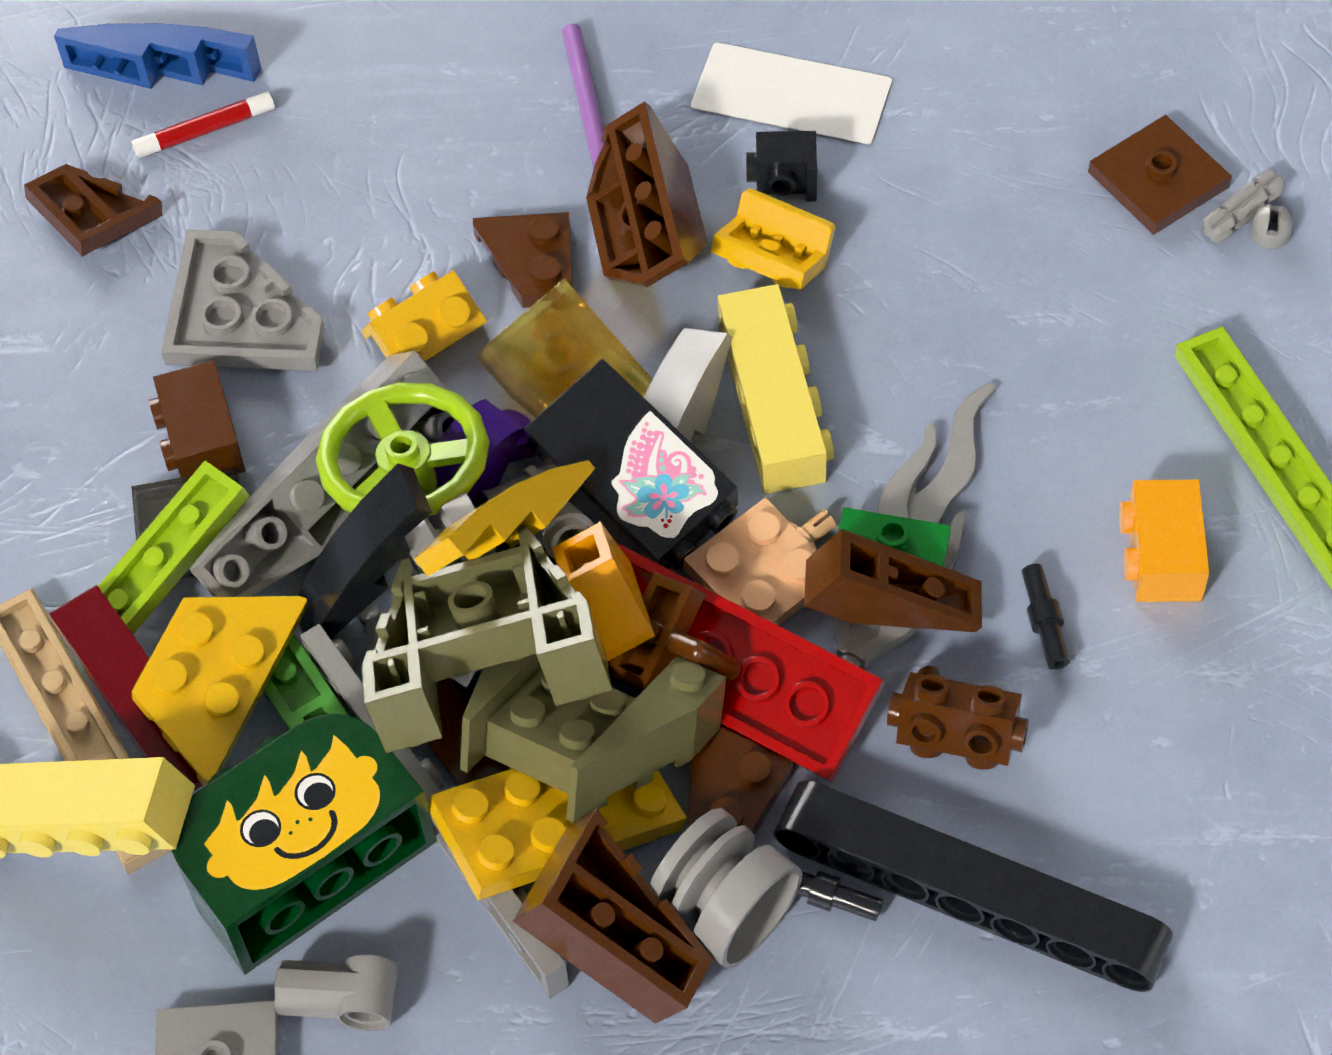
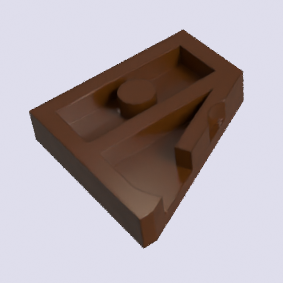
M68 164L24 184L25 198L81 256L163 216L162 202L157 197L148 195L144 201L123 194L122 184L106 178L92 177L87 171Z

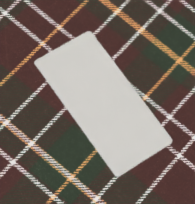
M717 42L711 48L693 96L691 108L800 131H816V134L871 144L892 79L888 76Z

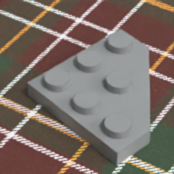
M187 230L161 351L165 365L193 366L214 360L216 367L318 371L325 332L322 317L310 305L306 306L292 292L291 286L268 262L263 263L250 250L249 243L238 232Z

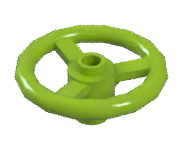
M398 382L366 391L339 409L321 434L316 465L323 489L343 510L350 513L397 463L412 467L432 510V513L428 516L430 517L437 515L441 506L463 492L466 495L470 492L485 470L490 440L480 413L460 394L431 383ZM398 404H427L446 411L463 427L466 439L429 444L427 439L420 433L401 430L389 407ZM365 417H368L381 440L375 453L378 468L354 490L342 477L338 456L341 443L352 427ZM463 463L449 482L435 490L437 486L435 467Z

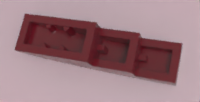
M97 584L49 613L53 625L79 659L86 675L113 710L118 723L143 758L164 757L195 785L194 791L202 787L203 785L197 779V773L179 751L175 752L163 738L161 729L154 721L149 720L132 700V690L150 658Z

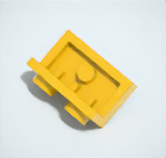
M747 188L741 194L736 217L714 234L710 252L727 259L731 265L737 268L751 269L771 278L775 284H779L781 287L795 288L800 291L825 269L836 227L834 223L752 188Z
M454 270L441 278L433 271L409 287L414 295L397 304L395 299L391 297L369 311L367 314L371 322L361 332L366 340L370 337L374 338L386 358L393 354L416 351L422 360L426 362L488 321Z

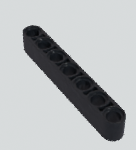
M803 780L797 783L773 833L775 839L783 847L800 856L1133 991L1147 992L1153 988L1173 939L1171 929L1162 921L1150 915L817 782Z

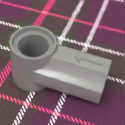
M376 955L351 956L346 959V964L282 960L276 973L274 1008L277 1015L337 1019L341 1024L357 1030H384L391 1023L398 965L390 959Z

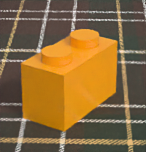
M1199 479L1133 480L1129 501L1120 502L1119 526L1121 534L1130 535L1131 548L1124 549L1123 570L1125 581H1134L1136 602L1202 601L1209 577V566Z

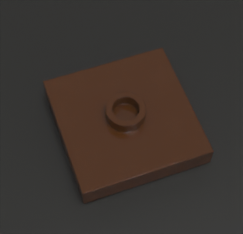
M1166 114L1090 160L1088 173L1153 235L1228 189L1232 179L1231 174Z

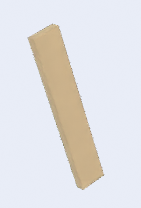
M33 588L1 603L0 646L64 761L130 759ZM172 849L150 850L146 855H134L124 851L115 852L127 874H130L172 851Z

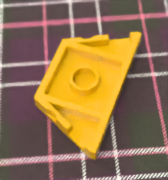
M301 596L184 597L132 690V700L149 720L154 721L161 729L163 738L175 752H180L197 773V779L204 787L214 774L223 769L307 609L306 598Z

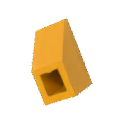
M601 522L552 548L556 564L566 574L569 584L588 601L606 653L607 662L655 636L631 562Z

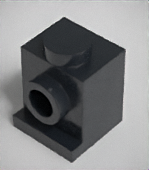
M816 131L756 132V152H746L747 182H756L757 191L764 194L778 196L806 194V202H816Z

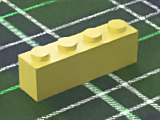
M779 284L718 295V326L720 332L728 333L732 336L727 360L763 494L826 483V462L834 460L833 442L829 429L820 430L817 418L822 416L821 401L817 387L807 386L805 375L810 374L809 360L805 345L795 344L793 334L798 333V325L793 304H784Z
M164 757L0 764V858H4L6 853H27L36 857H50L53 852H75L84 856H98L101 851H124L134 855H146L150 850L176 849L195 785Z

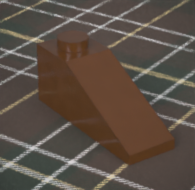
M840 529L806 559L804 607L852 624L977 632L982 628V581Z

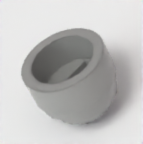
M1271 204L1258 209L1253 217L1250 228L1252 240L1257 245L1266 249H1278L1285 246L1289 242L1293 230L1291 213L1283 206H1271ZM1269 221L1278 223L1277 231L1268 230Z

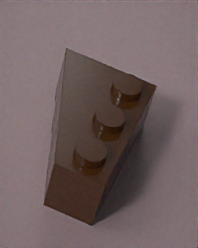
M595 808L566 828L513 922L656 1024L688 1008L713 958L667 899L660 901L640 875L639 871L643 867L632 853L628 856L623 853L604 828L608 822L599 810Z

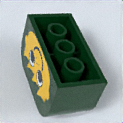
M325 714L307 719L283 735L277 734L269 737L258 747L256 753L235 767H226L214 774L205 787L192 795L176 849H172V853L198 912L244 975H246L437 841L424 790L393 752H385L378 733L368 724L355 717L342 714Z

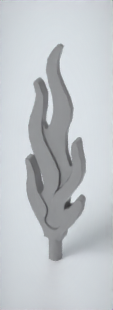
M988 383L967 396L956 410L945 463L931 483L916 494L915 486L925 474L936 454V427L933 424H928L925 427L923 443L886 484L878 503L877 513L940 524L946 510L965 490L974 476L976 462L974 419L978 410L994 394L996 387L993 383ZM963 511L955 515L950 525L951 532L944 567L951 570L958 557L961 537L965 528L966 513ZM833 617L838 641L837 656L864 670L878 657L898 647L920 629L852 624Z

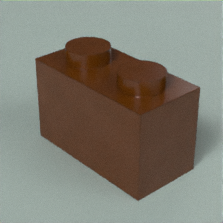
M212 360L153 376L158 397L149 399V405L157 430L166 428L169 439L159 441L168 472L178 469L183 485L204 461H207L228 477L246 472L215 361Z

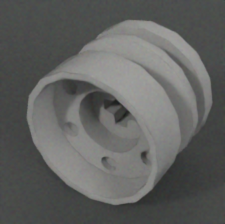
M718 808L712 809L698 818L678 838L656 869L649 886L660 901L665 899L669 901L689 929L696 925L693 934L715 961L724 968L729 969L738 966L750 957L780 923L798 892L803 872L771 845L759 846L752 851L755 835L745 825L737 826L733 816L724 809Z

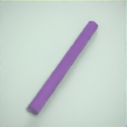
M568 24L563 27L562 35L594 169L595 162L604 145V142L601 141L604 125L581 28L577 24Z

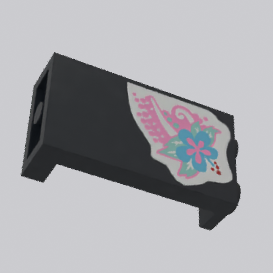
M603 358L524 428L528 447L542 461L549 458L557 467L589 460L595 469L579 489L644 551L653 562L667 569L671 567L675 570L682 568L684 558L698 548L697 543L711 530L717 534L728 526L738 512L736 509L738 505L737 486Z

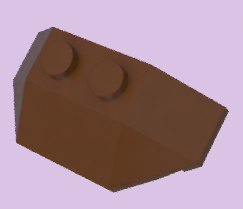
M644 101L604 127L601 139L604 145L594 165L586 200L603 275L609 280L649 287L688 264L708 242L689 167L651 106Z

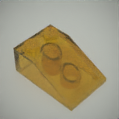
M565 279L492 339L476 357L507 394L535 418L601 358L643 397L653 380Z

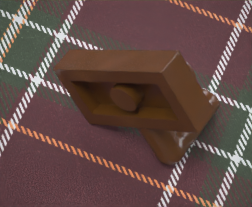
M654 572L642 598L655 636L613 658L608 669L610 676L643 691L677 655L727 677V681H732L738 677L741 665L739 661L710 644L687 635L706 594L690 585Z

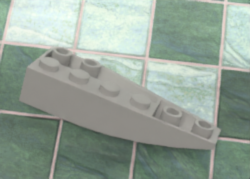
M416 351L389 355L285 458L213 539L189 569L213 597H251L320 555L331 536L350 514V512L343 510L322 487L316 465L321 434L340 408L366 391L398 382L431 383L447 389ZM398 404L389 407L401 430L418 432L427 439L429 444L438 443L447 428L455 420L448 412L427 404ZM365 417L352 427L341 443L338 456L342 477L354 490L378 468L375 453L381 440L368 417Z

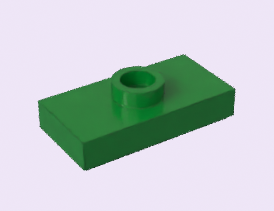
M843 507L838 531L843 529L943 567L951 532L950 525Z

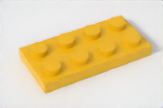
M513 768L432 794L428 803L429 812L478 901L536 881L564 831L573 823L566 819L567 793ZM658 770L654 772L653 781L638 789L630 784L608 796L607 805L599 809V812L608 822L604 828L622 851L682 831L687 819Z

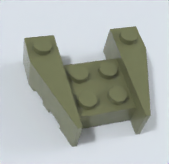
M526 525L518 527L519 547L444 567L430 576H427L426 573L416 575L410 558L401 560L391 586L394 598L388 613L380 615L375 628L379 636L374 650H367L362 663L364 703L386 753L419 746L425 742L443 738L437 681L451 677H460L472 671L504 662L517 661L529 655L537 654L555 706L576 700H584L597 694L612 691L606 653L588 601L579 591L576 592L572 588L566 574L558 564L554 565L545 554L541 543Z
M537 654L526 656L517 661H508L483 668L462 719L460 770L468 773L484 756H487L567 793L566 819L574 823L595 808L599 810L606 806L608 796L630 784L638 789L653 781L654 772L671 763L678 768L691 761L720 729L727 677L704 668L697 663L676 656L637 698L612 688V691L597 694L584 700H576L555 706Z

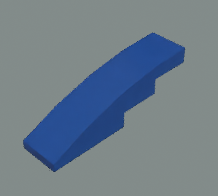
M107 23L60 28L54 34L64 68L149 89L152 88L159 75L203 86L210 72L254 82L261 70L253 35L209 27L165 23Z

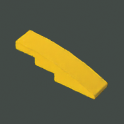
M589 460L549 469L512 485L444 529L414 558V561L427 576H430L463 555L468 560H472L503 542H506L510 548L520 543L518 527L526 525L533 535L546 528L594 471L595 467Z

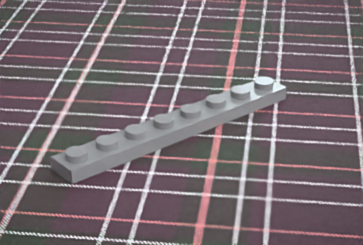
M320 624L302 633L300 637L305 651L348 716L365 722L376 731L364 703L363 679L360 681L353 671L352 667L356 663L343 640L337 637L331 641ZM411 747L393 751L395 756L424 790L428 804L430 795L441 792L440 790L444 788L443 780L428 758L419 762L411 751ZM430 814L436 841L468 884ZM521 886L514 890L511 889L479 900L549 999L569 987L566 964L569 961L513 922L528 895Z

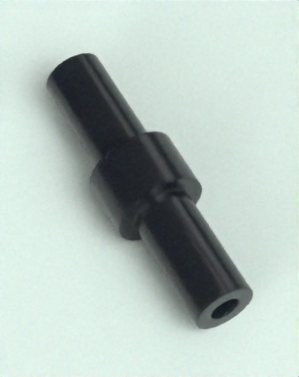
M1030 564L1021 571L1030 605L1026 610L1032 631L1040 636L1048 668L1061 669L1070 663L1061 632V627L1064 625L1058 600L1051 597L1043 566L1041 564Z
M802 871L801 885L797 894L807 897V904L829 912L835 907L877 921L883 905V899L841 885V878L822 871H818L816 875Z

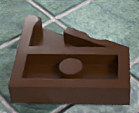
M569 212L473 218L475 238L478 242L482 241L492 255L494 266L500 275L510 282L511 291L523 308L574 305Z
M720 726L719 731L691 760L688 828L710 810L722 808L734 817L737 826L745 825L755 835L791 776L793 761Z

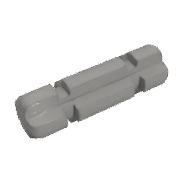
M1273 169L1263 170L1253 178L1254 183H1247L1221 204L1222 209L1216 208L1204 217V225L1201 228L1203 234L1208 236L1214 243L1223 242L1234 233L1232 229H1239L1254 217L1258 209L1265 206L1264 203L1269 204L1282 194V187L1285 184L1282 176L1277 175Z

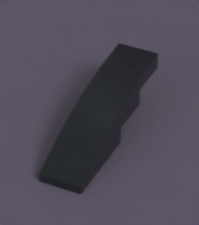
M397 463L358 503L331 536L309 570L297 595L307 599V609L299 623L303 633L320 624L329 638L332 639L389 588L384 574L410 551L405 536L432 513L414 468Z

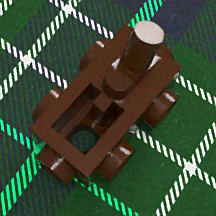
M929 665L922 667L918 673L910 672L902 693L893 692L888 709L887 725L898 727L896 743L910 746L911 752L918 757L935 758L942 753L965 757L966 762L973 768L989 770L995 768L998 764L1008 766L1013 751L1023 752L1029 719L1019 717L1022 694L1004 691L995 686H979L948 680L940 676L939 670L936 667Z

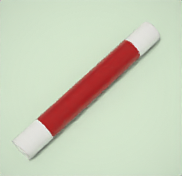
M269 91L131 140V144L137 159L274 110L275 106Z

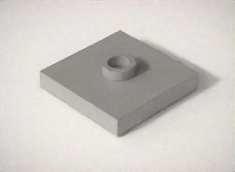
M275 1000L157 1009L155 1055H278L279 1015H277L274 1008Z

